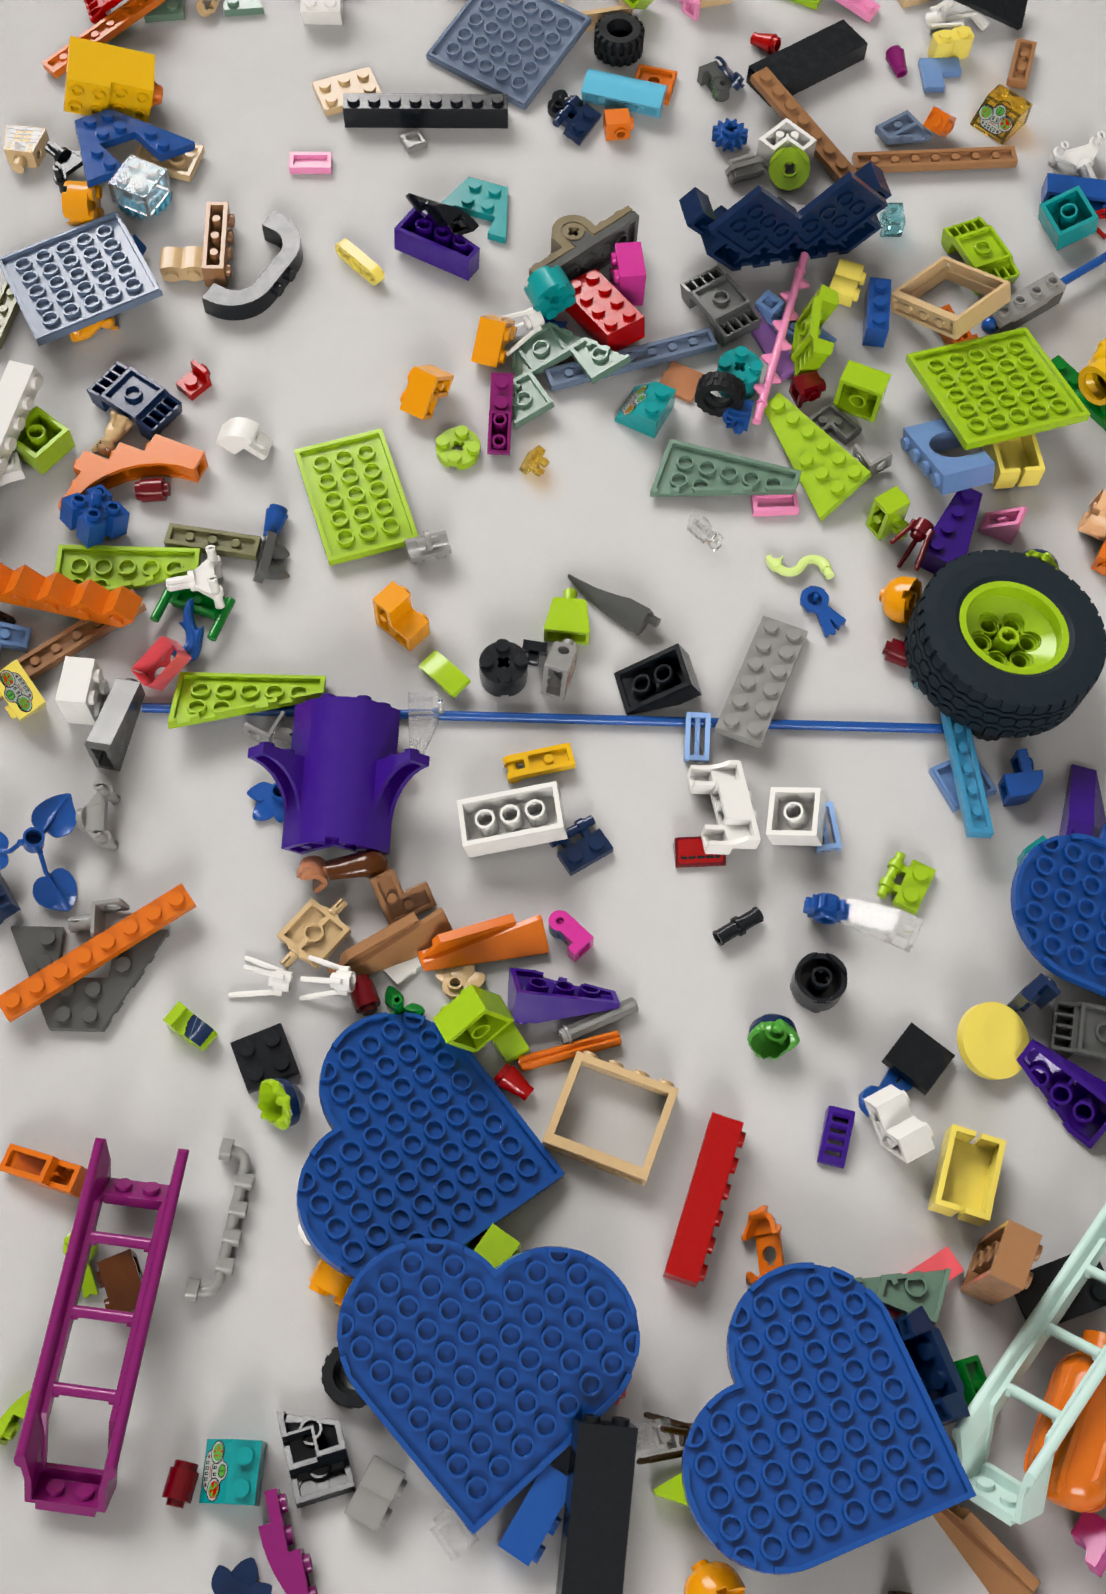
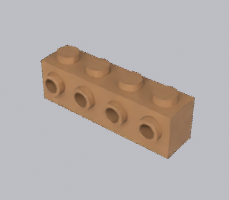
M228 202L206 203L201 268L206 287H211L213 283L222 287H228V277H232V268L229 261L233 260V250L230 244H234V233L231 228H235V216L230 213Z

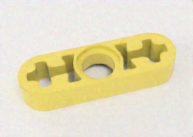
M344 238L335 245L338 256L369 283L376 286L385 279L380 266L349 240Z

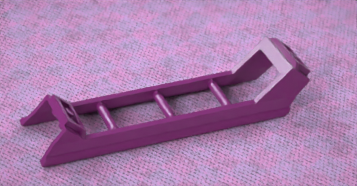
M95 1138L14 1456V1463L16 1466L21 1467L24 1478L25 1502L35 1503V1509L95 1517L97 1512H106L116 1489L118 1463L189 1155V1150L178 1149L169 1185H164L157 1182L134 1181L128 1178H111V1158L107 1141L103 1138ZM102 1203L158 1210L152 1238L96 1231ZM99 1243L144 1249V1252H148L134 1313L77 1305L92 1245L96 1246ZM85 1318L126 1324V1327H131L117 1390L58 1382L74 1320ZM63 1395L107 1401L109 1405H113L109 1420L108 1452L103 1470L47 1462L49 1418L55 1397Z

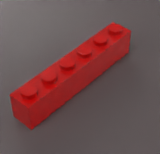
M712 1112L663 1277L692 1287H696L698 1281L704 1282L708 1265L704 1264L706 1253L712 1254L716 1238L711 1237L714 1226H720L724 1211L719 1210L722 1199L727 1201L731 1184H728L727 1180L729 1173L734 1174L739 1158L734 1157L737 1147L742 1148L746 1132L742 1131L743 1122Z

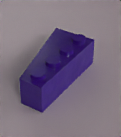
M413 207L394 228V249L467 281L479 269L480 248L462 235L452 233L449 226L439 227L429 213L427 215L422 211L417 213Z
M972 488L956 492L933 529L935 533L930 539L920 565L921 568L935 575L951 560L964 554L967 555L982 493Z

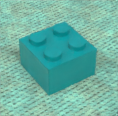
M1079 185L1039 204L1038 220L1057 251L1097 232L1099 217Z

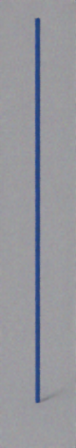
M142 703V712L170 713L172 703ZM282 707L246 715L279 716L281 711H284L285 716H294L295 707ZM398 709L400 710V719L685 727V717ZM691 718V727H695V718ZM700 718V727H705V719ZM711 718L710 727L715 728L719 718ZM772 719L769 729L944 734L942 724Z

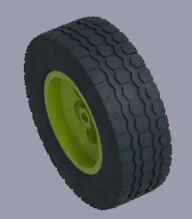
M995 549L983 550L982 552L975 551L968 555L959 556L945 564L930 579L908 620L904 647L908 668L911 669L910 673L915 683H918V688L923 695H927V699L935 707L937 706L940 712L947 717H952V720L960 725H966L971 730L976 732L982 731V734L998 735V737L1011 738L1012 736L1014 738H1022L1049 731L1065 721L1076 710L1098 680L1106 659V631L1103 629L1104 624L1101 616H1098L1099 612L1096 606L1090 602V597L1085 591L1080 589L1081 587L1073 579L1070 580L1069 576L1064 572L1056 570V567L1047 562L1043 563L1041 559L1033 556L1028 557L1026 554L1015 551L1010 553L1008 550L995 551Z

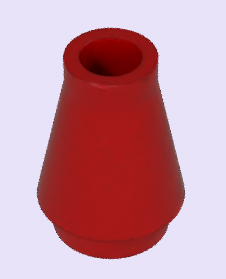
M754 32L750 43L771 55L779 51L781 38L777 34Z
M506 1063L494 1078L499 1083L497 1086L520 1097L523 1101L535 1089L528 1083L516 1066H511L509 1063Z

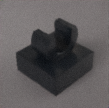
M523 640L522 649L525 653H529L528 665L538 666L539 655L547 656L548 643Z

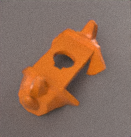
M762 1205L757 1210L749 1212L744 1234L741 1235L742 1241H747L753 1236L756 1240L759 1277L751 1272H747L746 1282L749 1284H753L766 1273L785 1266L780 1233L782 1226L776 1223V1219L771 1213L767 1212V1205ZM770 1246L776 1251V1259L771 1266L765 1260V1251Z

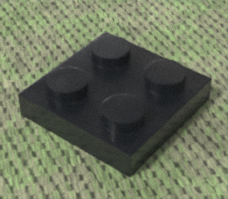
M281 1023L230 1043L249 1094L258 1091L261 1082L266 1079H288L300 1074Z

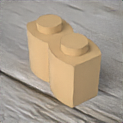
M203 247L162 248L159 269L162 279L169 282L182 281L184 279L192 282L204 280L201 269Z

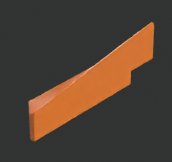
M513 913L438 934L432 939L433 946L425 950H419L417 955L424 971L547 954L549 946L541 914L516 923Z

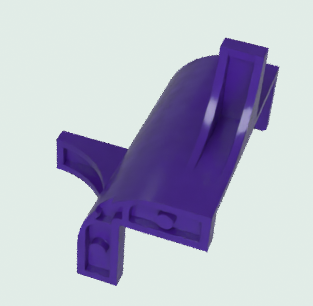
M324 693L320 698L307 699L305 702L295 705L291 749L275 747V744L271 742H260L259 745L248 748L247 758L259 763L270 773L283 799L284 824L281 849L305 854L335 846L355 853L372 850L383 855L390 853L392 818L397 800L408 781L420 770L429 767L430 761L429 756L421 754L419 750L413 748L405 749L404 752L397 754L400 710L391 707L389 703L373 701L367 695L349 697Z

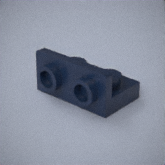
M1041 973L1026 985L1007 1006L1015 1012L1019 1009L1024 1012L1035 1003L1042 1009L1056 998L1061 991L1051 978Z

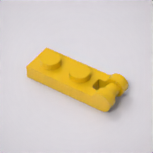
M570 742L505 756L502 759L504 767L508 770L506 774L508 783H517L522 779L574 769L576 765ZM523 763L524 768L517 769V765Z

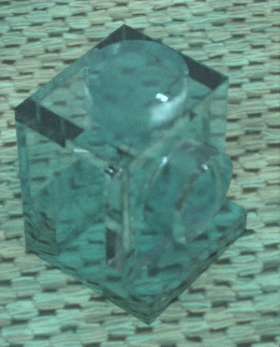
M887 203L888 206L884 208V212L880 213L879 221L882 225L880 237H901L906 222L903 203Z

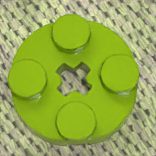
M784 147L772 156L769 174L772 183L778 189L791 192L801 188L807 182L811 171L810 160L802 149ZM786 164L795 165L793 169L795 172L793 174L785 173L786 168L784 166Z
M459 425L456 428L448 429L436 438V456L445 467L450 468L452 466L457 467V470L470 468L478 461L481 443L478 436L469 430L467 426ZM455 446H462V451L453 449Z

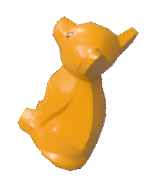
M112 316L71 333L70 338L72 342H80L91 338L101 328L118 330V326L114 325L115 318Z

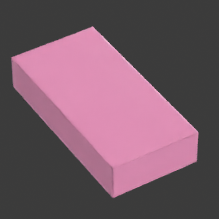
M290 152V174H332V152Z
M797 490L795 494L750 496L753 517L798 515L800 510Z

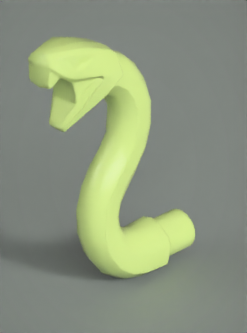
M767 555L765 558L767 567L782 576H797L809 564L818 566L821 573L828 580L835 576L830 562L819 555H807L801 558L796 566L791 568L782 565L783 556L773 558L772 555Z

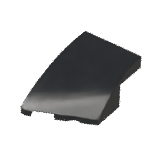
M411 193L405 196L417 213L426 210L439 227L447 225L455 235L467 234L479 227L472 217L456 207Z
M285 1411L276 1412L297 1509L356 1490L340 1420L329 1418L317 1419L315 1416L310 1415L303 1417L287 1414Z

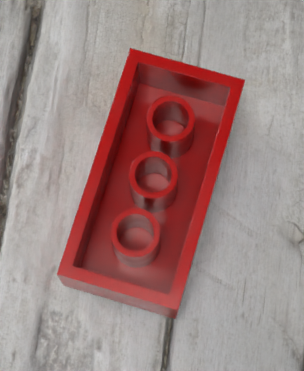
M596 268L570 280L575 289L576 302L572 306L567 307L565 311L599 345H607L616 352L645 337L644 316Z

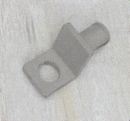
M857 444L853 445L852 456L865 466L872 476L891 466L892 454L890 452L870 462ZM885 461L884 464H882L880 467H877L881 462Z
M281 711L268 733L246 722L243 734L259 743L272 742L273 739L277 738L291 746L293 730L283 725L285 712Z
M121 898L92 901L91 914L70 916L68 918L69 922L73 921V923H68L69 931L75 933L90 930L91 936L95 937L105 931L106 913L130 910V906Z

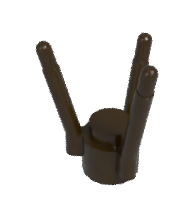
M644 1412L645 1418L674 1426H661L660 1430L679 1435V1444L681 1447H684L692 1423H685L658 1414ZM683 1450L637 1459V1464L642 1465L682 1457Z

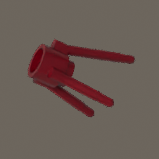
M919 517L917 520L912 519L909 525L890 541V544H894L907 532L911 531L910 537L913 540L897 564L898 568L902 567L917 542L924 540L914 568L915 571L919 570L930 539L935 533L933 530L934 525L929 520Z

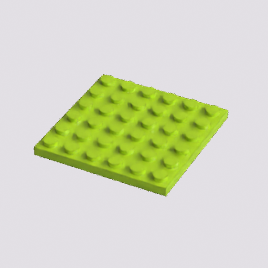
M1027 327L907 354L906 363L965 451L1088 421L1090 417V412Z

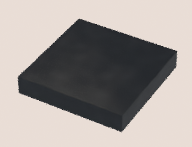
M911 1022L881 1062L926 1095L955 1055Z

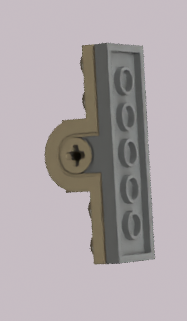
M626 206L616 211L606 220L599 222L596 226L587 218L579 215H567L559 218L552 227L551 254L539 263L533 264L529 268V276L540 267L546 265L549 268L559 265L569 280L575 279L595 268L598 271L611 263L610 254L614 253L615 243L637 242L639 215L632 208Z

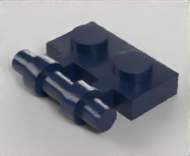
M573 95L572 98H568L564 103V108L555 114V119L552 123L557 128L560 125L564 126L563 134L580 146L599 122L602 114L586 103L582 108L579 107L577 103L580 101V98L577 95ZM569 113L574 115L573 119L568 117Z
M591 815L584 819H577L574 821V825L567 828L568 839L549 842L552 848L559 844L563 847V850L557 852V857L570 876L613 852V846L600 828L592 833L588 829L595 824V820ZM580 833L582 839L572 844L569 839Z

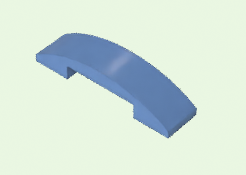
M767 289L754 305L764 319L775 329L772 321L782 320L785 301ZM790 321L785 337L791 342L793 341L796 321ZM819 327L821 329L819 338L835 344L837 339Z

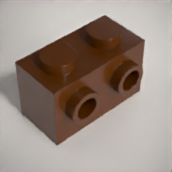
M128 1249L97 1262L99 1271L96 1272V1278L100 1288H105L108 1297L104 1299L106 1309L134 1313L143 1274L136 1253Z

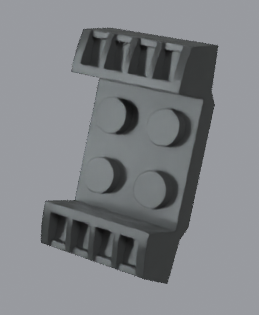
M718 266L680 284L683 301L689 309L695 306L700 308L715 326L714 337L722 347L760 328L762 318L753 307L751 300L729 274L724 273Z
M1056 999L1053 1008L1049 1049L1066 1059L1074 1054L1106 1062V1006L1083 1001L1074 1002Z

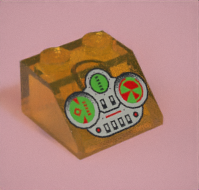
M999 84L987 95L971 120L970 125L1003 145L1026 124L1033 104Z

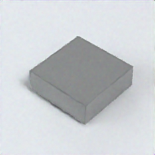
M419 129L400 135V141L408 154L427 148V142Z

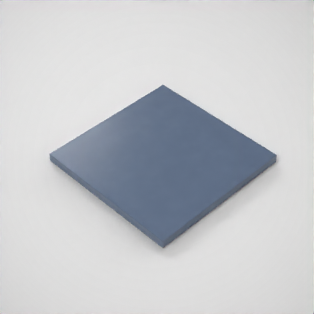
M468 0L427 52L426 58L492 94H508L509 103L526 110L592 21L591 17L557 0Z
M118 211L0 257V268L38 346L163 296L160 286Z

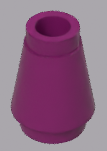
M899 45L890 47L886 51L885 60L896 77L902 78L908 73L904 49Z

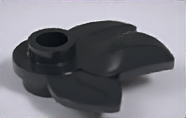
M565 90L555 91L547 105L548 114L555 118V114L564 108V103L568 98H572L573 95L568 96ZM580 99L577 105L582 108L584 103ZM569 113L568 117L573 119L574 115Z

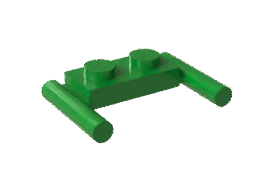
M166 587L150 619L158 623L168 603H171L173 607L184 610L189 599H194V614L215 620L207 638L211 641H216L236 601L231 597L226 598L223 596L225 607L223 609H216L214 600L199 591L192 592L188 588L170 592Z

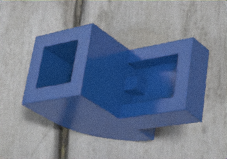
M1027 749L1016 750L1010 760L1014 773L1004 774L997 784L1003 807L1021 805L1028 802L1042 784L1043 770L1033 771L1034 763L1032 758L1029 757Z

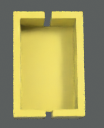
M1035 434L982 446L983 451L995 462L992 482L993 489L1013 488L1015 483H1017L1018 487L1039 484L1045 471V465Z
M952 1124L944 1133L927 1210L949 1217L957 1213L958 1220L982 1227L991 1218L1007 1141L982 1133L971 1144L969 1142L976 1137L977 1131Z

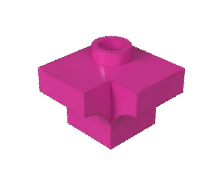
M1083 1512L1072 1529L1071 1535L1075 1543L1086 1550L1084 1561L1089 1570L1101 1578L1106 1570V1520L1095 1513Z

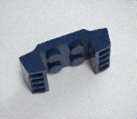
M118 361L87 389L92 402L104 412L112 407L138 425L141 436L150 441L155 434L159 435L182 413V402L169 394L164 387L131 366L127 367Z
M923 1306L894 1318L893 1321L943 1426L969 1417L970 1413L963 1395L964 1384L940 1330L932 1324Z

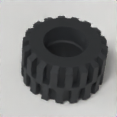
M611 12V14L603 15V18H600L598 23H596L594 32V53L597 55V58L603 60L604 64H610L612 67L630 66L631 63H636L643 53L645 32L643 23L638 21L639 18L624 12Z

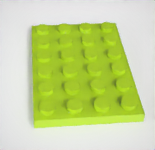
M382 428L294 449L296 461L329 566L406 547L405 539L418 537Z

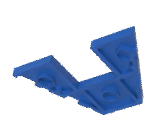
M113 109L103 110L75 120V130L88 188L125 175V167L106 150L107 148L136 139L160 162L195 150L194 141Z

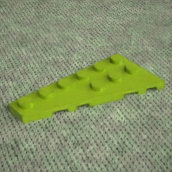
M778 392L767 402L768 405L764 413L793 469L802 471L799 481L820 522H822L872 476L871 472Z
M59 544L54 573L59 572L77 584L92 579L109 591L121 586L134 590L166 582L167 578L187 575V571L195 570L200 566L202 552L200 548L99 545L87 548L85 545Z
M180 672L167 721L168 728L173 729L301 704L307 699L320 698L325 693L326 676Z

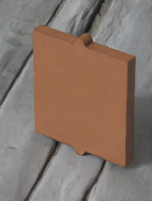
M672 361L666 372L662 373L659 383L676 389L675 397L691 404L695 398L698 380L702 377L703 373Z

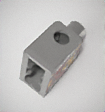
M564 639L562 642L555 641L544 664L541 694L561 700L565 699L575 670L578 652L576 643L573 640ZM555 671L561 672L560 678L555 675Z

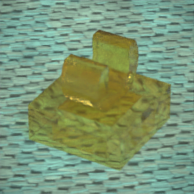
M540 445L533 448L527 453L519 470L525 475L531 471L536 476L544 474L545 471L540 468L539 464L543 467L549 465V460L543 457L546 450Z

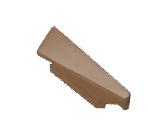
M442 907L420 921L415 913L412 912L345 950L340 955L341 961L337 964L350 966V971H354L356 976L362 974L369 976L418 957L417 952L419 950H425L433 946L432 939L436 935L453 929ZM328 968V969H327L328 972L330 973V975H331L332 972H336V971H337V970L332 969V968Z
M957 1504L933 1515L990 1594H1034L1033 1592L1041 1582L970 1510Z

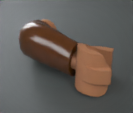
M373 850L329 859L326 862L322 857L313 855L305 857L300 862V866L297 869V878H300V880L313 879V891L318 893L327 886L328 877L330 880L358 877L369 879L391 868L388 866V859L383 854Z

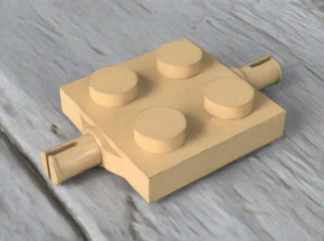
M311 898L277 934V938L290 951L280 961V964L288 970L297 959H300L317 970L321 964L310 961L308 956L312 955L326 960L351 933V929L338 917L339 913L348 904L342 898H339L331 908H328Z

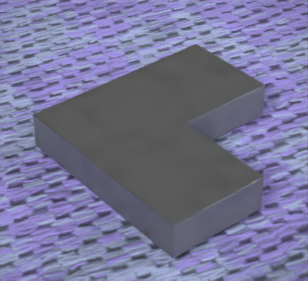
M831 402L809 417L824 432H830L844 445L851 442L862 431L861 427Z

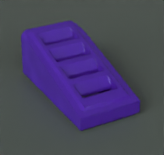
M828 1106L825 1112L817 1156L818 1163L844 1169L855 1111ZM832 1117L845 1120L846 1123L833 1121ZM830 1128L842 1130L844 1134L830 1132ZM828 1139L842 1142V1146L827 1143ZM825 1150L838 1152L840 1157L827 1155Z

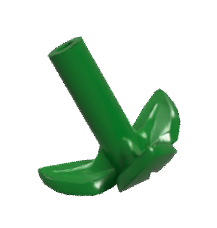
M392 986L387 987L385 1004L394 1010V1012L388 1014L409 1012L423 1015L425 1013V1009L416 1003H410L404 1007V997L401 992Z

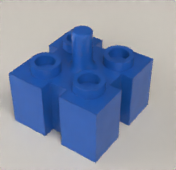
M100 484L86 489L85 495L77 492L63 497L59 519L70 531L76 529V537L87 548L103 543L106 536L114 539L127 534L130 513L119 502L112 501L113 495Z

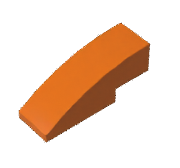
M11 1143L0 1164V1171L79 1199L87 1169L80 1165Z

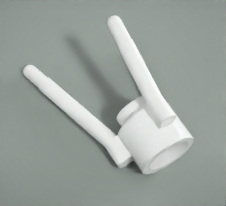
M944 0L938 5L930 7V12L926 14V24L932 30L964 26L963 22H945L975 16L978 12L974 11L946 17L945 12L939 9L952 0Z
M531 307L524 311L501 316L502 320L525 316L522 318L523 322L515 325V327H517V330L524 326L527 330L532 329L507 351V356L511 355L534 334L542 330L541 326L545 325V321L540 311L536 312Z
M246 955L244 957L246 961L265 969L250 965H244L243 968L254 973L269 976L268 986L273 987V989L228 993V997L239 998L268 995L282 997L283 991H290L293 972Z
M308 956L310 961L337 971L332 972L330 978L302 976L300 981L330 984V987L335 990L302 995L299 997L300 1001L337 995L348 996L349 992L354 991L356 973L350 971V966H341L319 957Z

